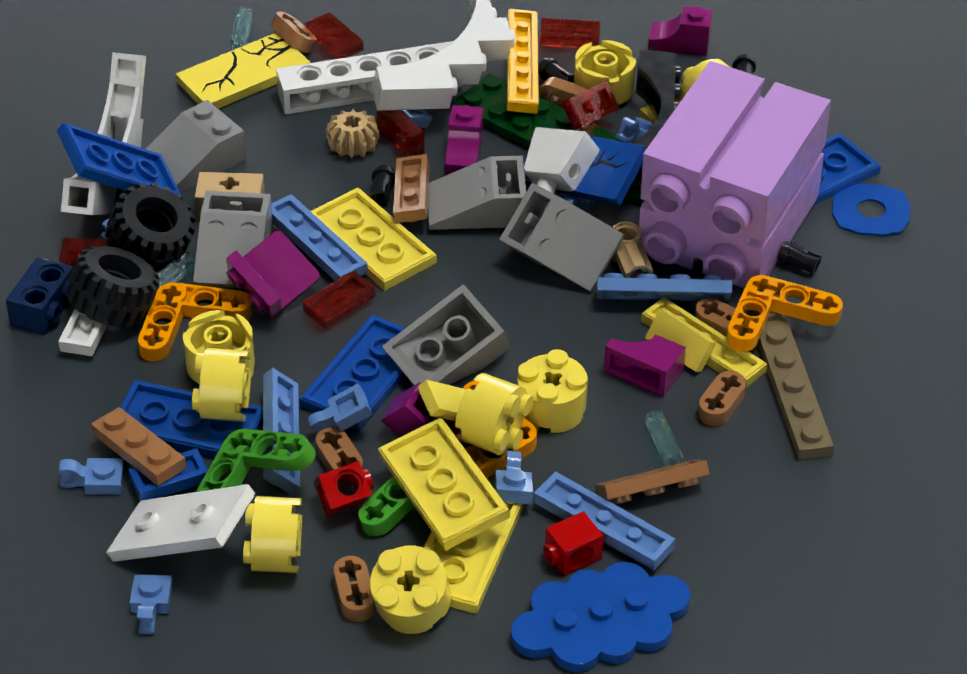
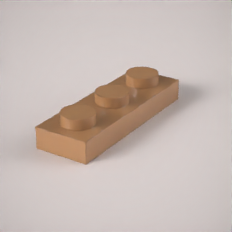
M427 154L396 158L393 203L395 223H413L427 219L430 168Z
M120 407L91 423L92 434L157 486L187 469L184 456Z
M694 459L594 485L597 495L610 500L613 504H620L631 501V494L643 491L644 496H651L665 492V485L677 483L678 488L698 484V477L709 475L707 460Z

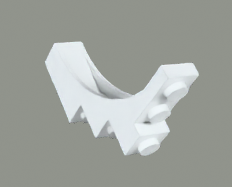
M467 0L471 20L461 35L449 46L438 53L415 62L391 66H376L372 91L377 111L448 109L452 97L457 94V85L479 84L481 73L486 70L487 61L507 60L510 48H513L515 45V33L513 30H510L507 17L497 18V11L495 8H492L490 0Z
M112 52L109 89L98 134L141 147L143 119H140L146 56ZM76 173L72 177L64 179L61 212L86 215L112 214L115 207L117 188L79 177Z

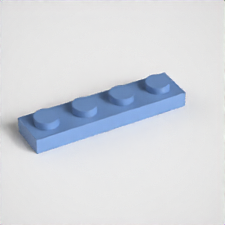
M292 194L271 204L273 224L340 286L368 273L367 262Z
M620 273L604 274V277H598L596 284V299L660 300L665 297L673 301H700L705 298H715L722 302H729L732 295V280H724V277L720 275H708L704 279H690L689 275L677 274L672 275L670 279H659L654 274H639L637 278H624V275Z
M272 367L263 374V431L299 434L298 383ZM275 445L268 447L263 452V455H266L270 451H272ZM263 468V478L270 484L281 488L289 494L300 488V471Z
M556 471L534 492V503L564 520L584 511L604 535V543L653 571L675 549L676 539Z

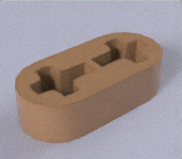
M276 12L270 24L271 28L295 49L309 53L316 41L315 35L295 17L284 12Z
M557 77L548 78L538 90L540 98L581 118L586 117L596 105L595 96L589 89Z
M705 298L697 303L695 317L727 337L728 325L736 308L715 298ZM743 327V331L740 336H744L746 333H748V329Z
M725 371L713 380L699 400L698 418L702 423L708 426H720L729 420L745 397L746 379L743 375L734 371Z
M329 427L318 432L315 439L316 453L327 472L340 468L341 463L349 465L357 461L360 462L363 470L362 457L344 431H341L339 428ZM332 445L338 446V450H334ZM339 480L337 482L341 486L353 485L348 480Z
M345 556L340 558L334 565V585L341 613L347 620L352 622L366 621L375 612V603L370 588V576L367 565L360 557ZM347 572H353L356 581L350 582ZM352 596H359L362 605L356 606Z

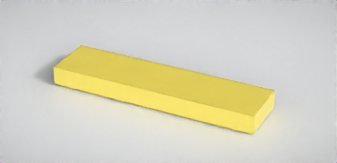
M665 297L642 313L641 322L650 327L659 308H666L716 341L717 343L706 365L718 373L725 371L740 373L746 379V388L766 373V362L749 351L739 352L731 349L726 342L727 337Z

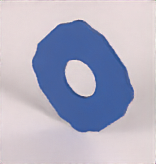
M857 183L833 196L832 216L836 220L837 225L844 230L859 235L885 237L900 234L905 230V227L910 223V202L901 190L886 185ZM864 201H875L883 205L886 211L880 217L871 218L860 214L857 206Z

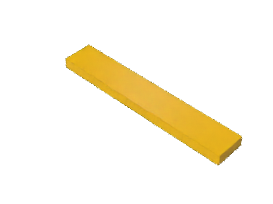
M508 9L507 21L510 30H513L515 33V45L513 48H510L507 58V111L537 114L539 106L537 12Z

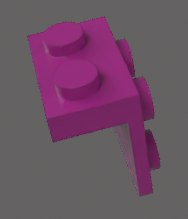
M281 231L273 232L244 257L235 250L226 258L228 269L226 274L236 287L242 286L249 294L248 299L259 312L264 311L271 319L317 283L320 278L318 270Z

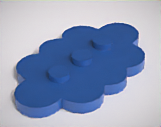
M619 562L610 565L603 573L589 569L580 570L574 573L567 583L559 581L545 582L533 591L530 603L531 611L519 615L512 623L511 643L514 649L525 657L535 659L552 656L558 666L571 672L587 671L593 668L600 660L611 664L624 663L631 659L636 650L645 652L658 651L670 642L673 629L672 621L683 617L689 609L690 589L683 580L675 576L659 575L650 578L642 567L629 562Z

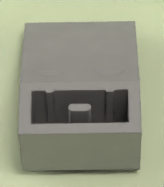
M491 156L430 182L428 190L429 230L506 228L526 194L523 156Z
M531 183L499 240L515 252L592 292L597 284V278L602 276L625 235L561 197Z
M224 191L205 192L200 214L193 285L238 288L226 274L228 271L226 258L235 250L244 257L271 235L273 225L271 194Z

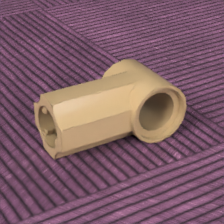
M620 222L614 225L613 228L625 236L611 259L618 264L624 278H637L639 274H653L652 266L641 242L640 227L632 222Z

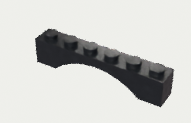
M640 50L635 92L645 100L656 118L653 127L644 135L634 140V144L642 145L646 149L680 103L679 83L681 66H676V54L646 50ZM643 163L631 186L641 187Z

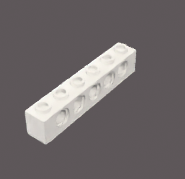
M453 41L276 68L277 91L284 113L286 115L374 101L372 83L376 66H391L415 62L438 53Z

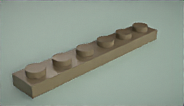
M747 310L749 316L760 315L758 311ZM771 311L757 345L763 361L767 363L766 371L797 458L802 460L833 456L834 445L786 315Z

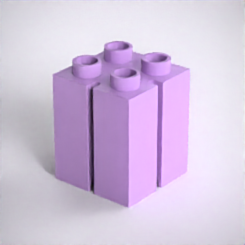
M709 61L643 153L641 199L645 201L640 207L639 227L641 229V242L645 252L657 262L663 264L675 263L691 270L700 259L703 261V274L723 276L724 280H732V285L744 289L750 278L756 275L769 276L779 260L777 257L782 244L785 241H791L817 200L824 153H821L826 143L831 100L777 82L773 84L766 96L762 98L760 94L765 78Z

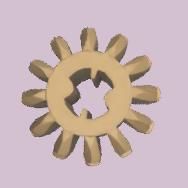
M354 108L351 112L341 110L339 115H332L330 122L327 123L326 138L328 139L330 150L338 152L339 157L350 155L351 159L356 155L365 157L366 152H374V148L378 144L379 129H377L375 117L367 116L366 110L361 112H355Z

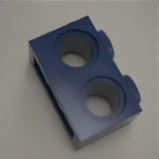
M36 257L6 299L10 325L47 334L54 322L60 320L62 312L69 302L66 290L73 272V266Z

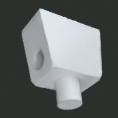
M536 127L524 165V172L534 184L553 194L555 190L572 192L578 187L600 149L586 131Z

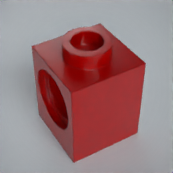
M359 461L320 474L313 482L326 516L365 503L372 496L371 490L374 489L369 471L367 469L362 470ZM339 480L350 481L355 489L354 494H342L338 490L337 482Z
M583 511L546 527L543 553L548 563L555 565L565 577L602 560L604 535Z

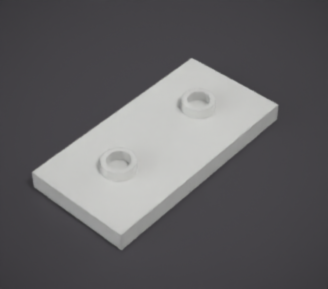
M249 484L142 500L138 503L106 553L113 562L221 548L252 501L255 492Z

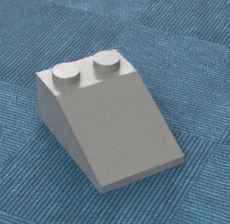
M208 100L182 112L146 148L162 155L180 193L197 185L199 172L221 173L246 160L244 130Z
M464 284L382 346L413 385L419 382L422 383L425 380L450 385L484 369L511 348L505 331Z

